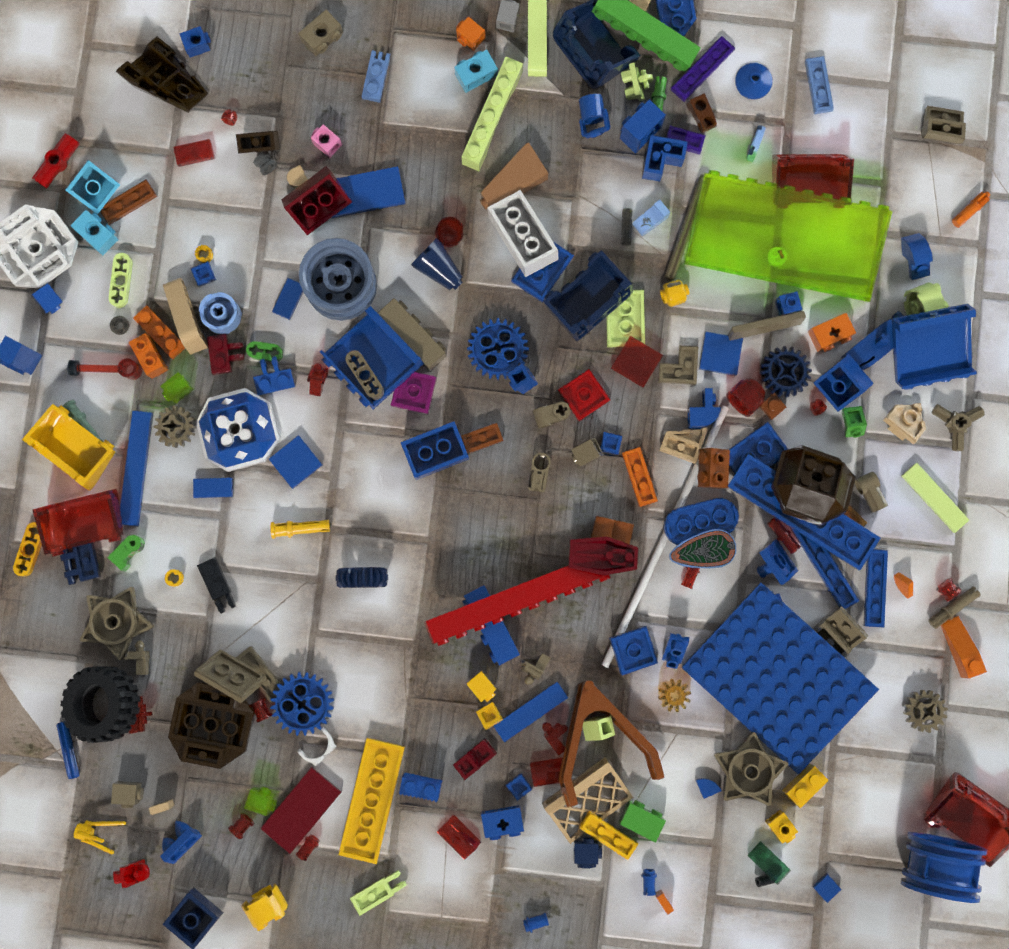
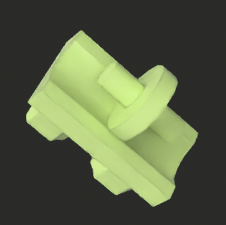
M635 63L629 64V69L621 72L624 83L633 82V86L625 88V96L628 100L638 99L643 101L645 96L642 85L645 90L649 89V83L653 81V76L647 74L646 70H641L640 76L639 68L635 67Z

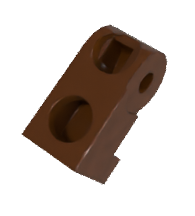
M705 93L688 101L686 106L691 111L701 133L717 127L715 116Z

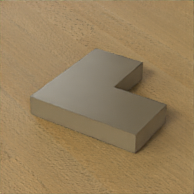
M680 345L678 364L659 363L658 383L696 385L699 347Z

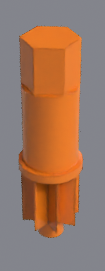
M987 191L985 193L981 192L952 219L954 226L960 228L977 211H980L989 202L990 193Z

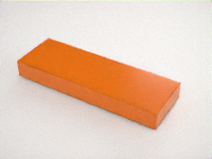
M638 447L622 452L638 506L642 507L658 502L641 448Z

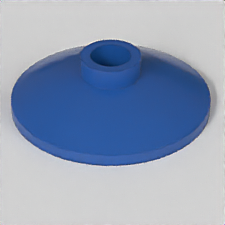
M759 63L744 65L740 68L735 78L737 90L748 99H760L766 96L773 83L770 71ZM755 76L758 80L754 81L752 77Z

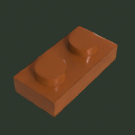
M497 423L461 435L467 454L503 442Z

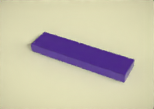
M721 36L671 87V91L685 102L735 51V47Z

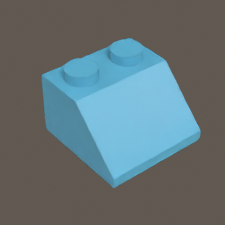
M87 160L65 190L98 214L120 184Z

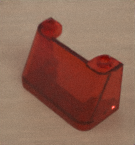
M845 154L772 155L773 204L776 205V208L781 209L788 208V205L792 203H829L833 205V208H844V205H850L854 158Z
M117 488L32 509L44 554H52V557L64 554L63 550L100 540L108 539L109 543L121 540L120 536L124 535Z
M954 772L925 812L924 820L931 828L939 829L944 826L963 841L987 849V855H982V858L986 860V865L991 867L1009 850V808L960 773Z

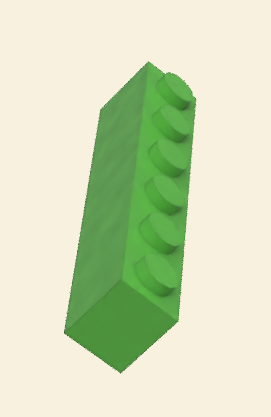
M598 0L591 11L598 19L610 23L613 29L622 31L629 39L636 40L642 44L644 49L653 51L661 60L670 62L679 71L686 72L701 47L629 0Z

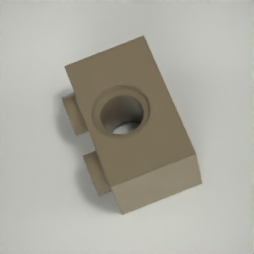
M326 9L298 34L301 42L316 57L324 53L333 41H338L343 34L341 24ZM322 32L326 33L325 36H318Z

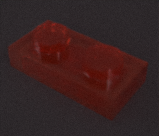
M210 139L173 147L178 167L215 159Z

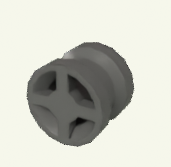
M268 151L260 153L253 161L254 165L260 168L262 175L271 173L277 167L276 161L270 158L271 155Z

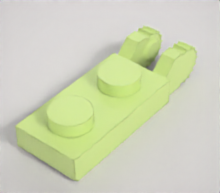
M399 870L391 873L386 878L384 876L350 897L359 916L394 896V893L407 885L405 881H401L391 889L388 882L399 877L401 874Z

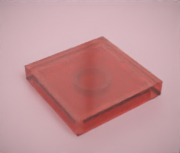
M630 336L610 369L644 388L663 355Z

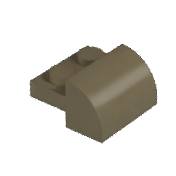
M927 106L924 115V126L921 129L922 138L962 144L965 140L966 132L964 112Z
M842 606L825 616L813 628L843 657L868 637V634Z

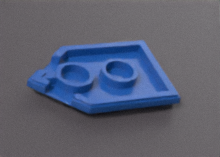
M655 0L659 21L685 36L697 19L693 0Z

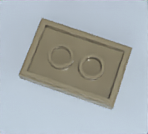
M221 649L194 671V676L239 703H242L266 681V675Z

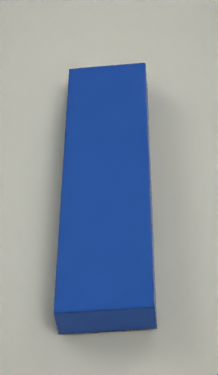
M874 549L866 561L863 626L885 627L888 550Z
M555 682L493 727L502 740L506 742L565 701L568 696L559 683Z

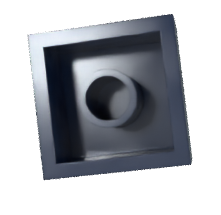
M192 888L165 920L163 925L187 946L195 949L224 912L198 890Z

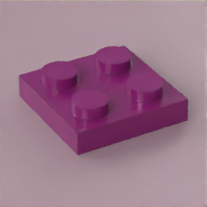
M417 372L412 373L406 381L394 390L391 407L428 415L437 377Z

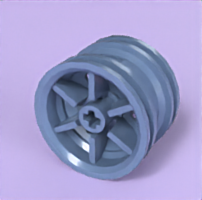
M340 238L323 240L311 247L301 261L299 268L301 288L311 305L324 317L339 321L351 320L364 313L373 303L377 291L376 275L367 254L354 242ZM347 261L352 262V266L346 267L345 263ZM327 262H333V265H330L329 267L326 266ZM319 277L323 278V282L321 284H318L316 282L317 278ZM357 277L362 279L359 284L354 282V279ZM342 279L344 283L342 285L340 283L339 285H337L336 281H341ZM329 293L333 295L331 300L326 299V295ZM346 293H350L352 295V298L350 300L345 299Z

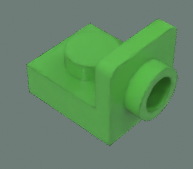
M862 406L843 408L842 416L846 427L845 437L857 438L863 436L867 423Z

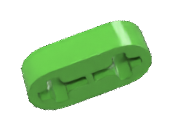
M253 341L246 347L247 354L254 360L265 359V361L271 362L272 355L268 354L267 351L273 352L274 349L279 353L275 355L278 362L283 358V351L276 344ZM255 346H257L259 350H263V353L256 352V355H254L251 349H255Z

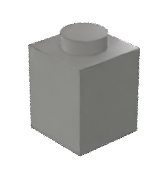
M501 0L496 19L497 29L509 32L515 31L519 16V3L513 0Z

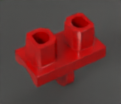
M145 859L137 860L120 867V870L114 871V883H122V888L130 887L147 880L150 870L145 864Z

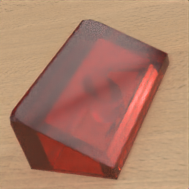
M562 758L531 762L533 787L559 783L558 777Z
M452 815L437 831L464 860L481 843L455 815Z

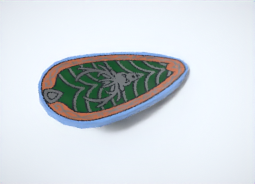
M712 529L690 537L678 544L670 552L669 559L684 567L719 568L728 565L734 559L736 543L728 532L722 529Z

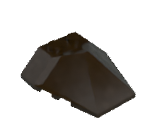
M158 36L147 44L143 54L132 63L126 61L116 70L119 76L134 88L187 113L208 95V92L194 75L191 76L187 72V66L184 62L180 63L175 57L176 52Z

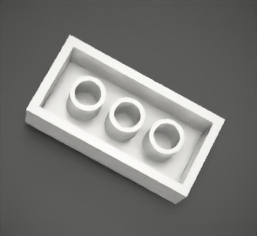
M521 190L487 207L489 219L525 277L558 260L557 247Z

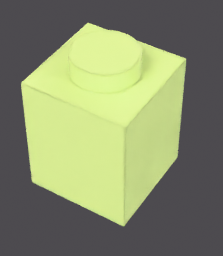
M596 716L583 722L586 741L604 740L615 735L611 716Z

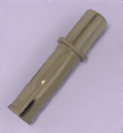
M972 586L948 606L942 607L940 612L929 619V624L937 629L947 620H952L955 614L980 597V592L978 590L975 591L976 588Z

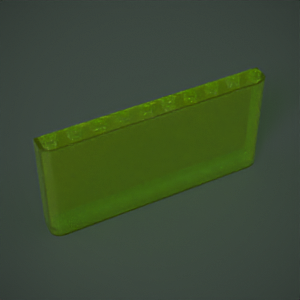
M709 170L708 173L703 174L684 264L867 302L871 301L893 212L889 210V206L878 204V208L870 206L871 203L866 201H859V204L852 203L851 198L840 197V200L833 199V195L822 193L821 196L814 195V191L807 189L798 192L795 191L796 187L784 185V188H779L773 182L765 181V185L757 183L758 180L753 178H746V181L740 180L738 175L728 174L727 177L720 176V172Z

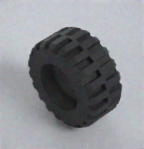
M113 666L87 667L73 675L74 679H70L66 684L68 686L67 689L63 690L62 696L64 697L60 704L63 707L61 715L62 718H65L64 724L66 728L71 729L69 732L74 737L77 736L78 740L87 741L88 743L114 741L128 733L132 728L130 725L135 724L137 720L136 714H139L140 707H138L140 696L137 695L139 690L137 685H133V678L127 676L126 671ZM100 687L106 692L109 703L107 714L102 721L96 717L93 710L94 695Z

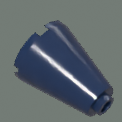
M437 238L411 264L413 268L448 290L452 288L456 290L463 283L460 280L463 276Z

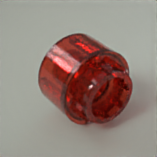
M749 378L740 380L726 393V397L740 414L750 417L764 403L765 390L757 381Z

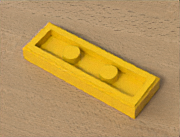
M591 811L587 813L579 825V829L629 860L639 844Z

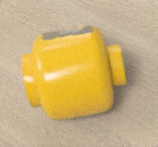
M681 280L663 284L662 290H660L661 299L669 307L685 303L687 295H689L687 284H683Z

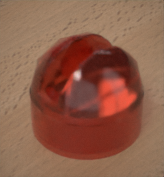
M228 109L222 114L221 120L227 125L234 126L238 116L234 110L231 112V109Z
M815 399L814 403L813 401L810 403V410L815 416L824 413L827 409L826 404L821 399Z

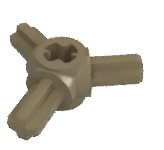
M937 404L931 412L945 422L949 433H952V451L957 452L964 450V433H967V428L972 425V422L985 415L984 409L981 406L966 413L964 411L958 413L956 411L950 412Z

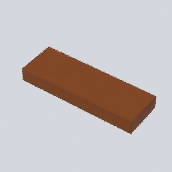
M146 179L107 202L100 212L107 224L111 225L153 200L157 195Z

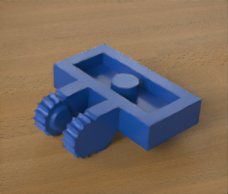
M276 356L272 357L271 360L274 372L269 373L265 359L260 360L263 374L253 376L258 395L295 387L291 368L280 370Z

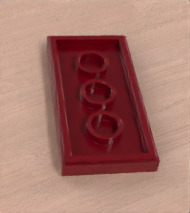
M311 767L260 829L291 854L342 791L314 767Z

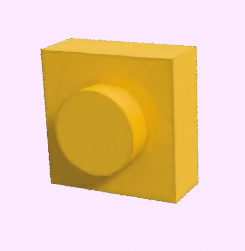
M494 702L476 711L486 730L503 720Z

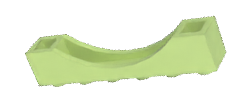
M505 57L462 154V165L480 171L501 115L523 73V63Z

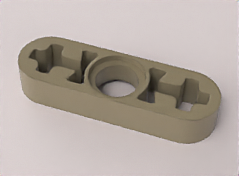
M356 350L350 351L345 358L347 365L369 398L379 400L384 395L383 386L362 354ZM352 357L358 358L357 360L361 365L359 368L352 362ZM362 371H369L370 376L368 379H360ZM371 382L373 383L376 389L379 388L377 390L378 393L376 395L374 393H371L372 389L369 386Z

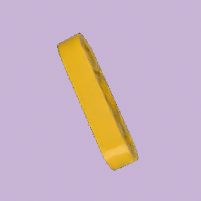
M31 522L25 529L13 565V571L18 576H29L33 572L46 534V528L42 523ZM37 528L40 530L39 534L34 535L32 529ZM29 538H33V539H36L37 542H35V541H30V540H28V539H29ZM28 544L34 546V552L30 555L25 552V547ZM22 557L31 558V560L22 559ZM24 564H25V566L27 567V570H26V571H25V570L22 571V569L19 568L20 565H24Z

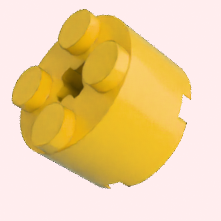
M276 883L273 884V887L268 885L251 896L252 901L248 903L246 900L241 905L253 928H256L257 931L264 929L271 920L277 921L285 915L284 911L288 908V903Z

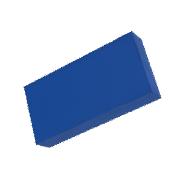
M287 278L272 310L274 314L291 320L303 294L299 282Z
M233 478L193 479V498L233 497Z

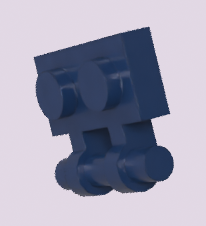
M93 540L72 544L73 552L69 553L68 546L60 548L62 554L60 559L64 563V577L67 578L68 585L76 584L75 576L79 575L80 582L101 577ZM75 558L77 569L73 570L71 559Z

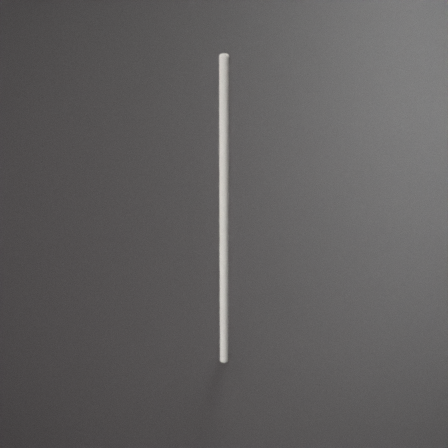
M722 405L720 414L715 420L702 449L711 448L729 410L728 407ZM698 459L674 509L683 507L698 476ZM664 531L615 636L625 633L668 541ZM611 645L601 664L606 668L609 667L614 657Z

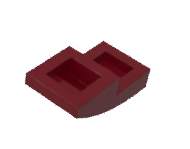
M484 738L457 760L453 766L462 778L466 780L492 759L497 752Z

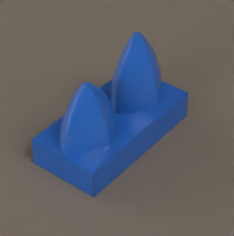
M175 821V833L178 838L176 841L171 838H163V854L160 857L164 862L175 864L202 837L198 830L192 829L188 824L181 821Z

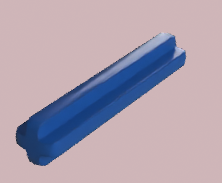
M65 721L57 723L56 726L68 779H74L79 777V770L71 733L69 732L70 729L66 728Z

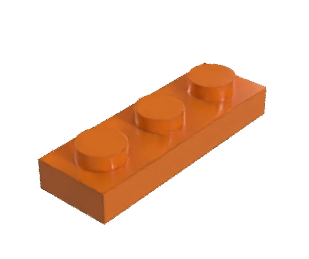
M147 305L133 317L171 359H174L185 349L181 340Z

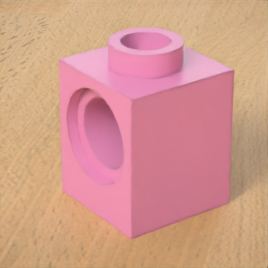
M324 124L320 128H316L312 133L311 140L313 145L329 158L342 146L340 138ZM323 138H329L327 143H321Z

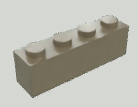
M393 298L378 314L421 358L423 365L431 371L446 357V348L440 341L436 343L432 339L434 335L428 328L423 329L419 325L421 321L414 314L410 315L406 311L408 307L401 300L398 302Z

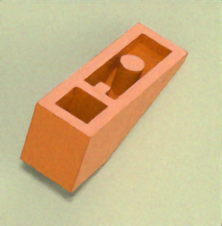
M959 616L943 623L941 628L960 677L969 679L986 673L987 670L981 655Z

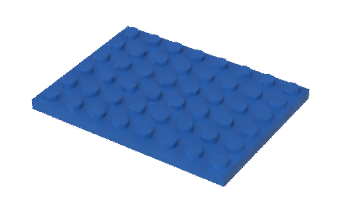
M761 582L682 666L683 670L751 732H755L758 738L778 757L788 762V766L798 775L879 690L878 687Z

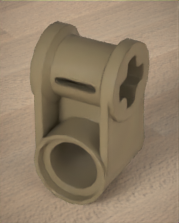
M557 402L534 409L532 412L538 429L567 419L570 414L569 405L566 402ZM562 406L563 409H566L563 416L560 413H556L558 407Z

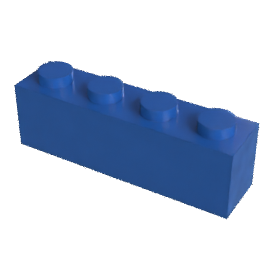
M485 585L464 595L465 600L462 602L466 606L490 595ZM492 621L485 624L486 628L481 629L483 634L480 637L485 646L489 645L492 651L489 655L493 663L497 662L501 665L520 655L503 621L494 625Z

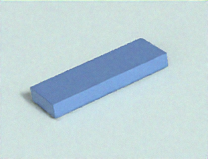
M824 56L808 58L805 60V67L814 114L832 112L834 107Z

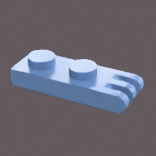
M372 50L362 99L381 102L391 54L386 53L385 60H383V52H379L378 58H375L376 51Z

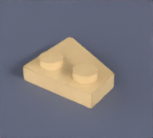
M687 429L678 432L667 431L659 451L695 464L708 429Z

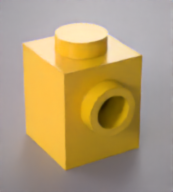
M480 671L466 683L480 702L483 700L488 702L496 695L494 691L497 688L483 671Z
M778 810L765 820V823L782 844L791 842L796 837L795 834L798 833L797 829L781 810Z

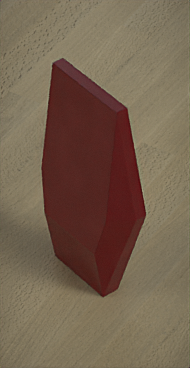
M607 536L570 540L569 568L604 576L637 570L638 547Z

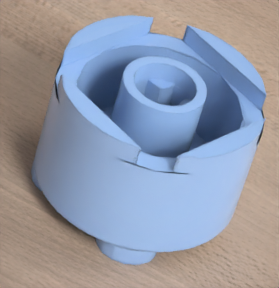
M226 293L209 294L203 298L199 306L201 321L214 333L230 334L240 324L241 309L234 299Z

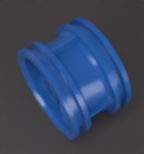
M908 832L907 837L911 839V842H906V848L910 850L908 868L902 869V874L906 877L901 878V885L923 894L965 903L980 902L981 897L977 893L982 892V886L978 882L981 866L986 864V860L982 858V855H987V849L943 836Z

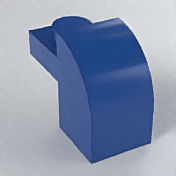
M920 233L902 237V255L908 260L909 278L916 280L930 276V262L933 261V257L927 240Z
M705 388L702 391V407H690L687 410L688 429L706 428L718 418L721 407H713L716 404V394L713 393V388Z

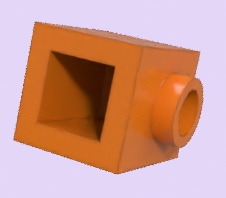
M469 16L465 21H460L456 27L458 42L464 47L468 46L472 51H475L486 38L485 29Z

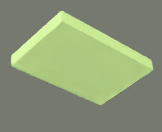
M633 290L630 297L606 317L607 347H645L644 290Z

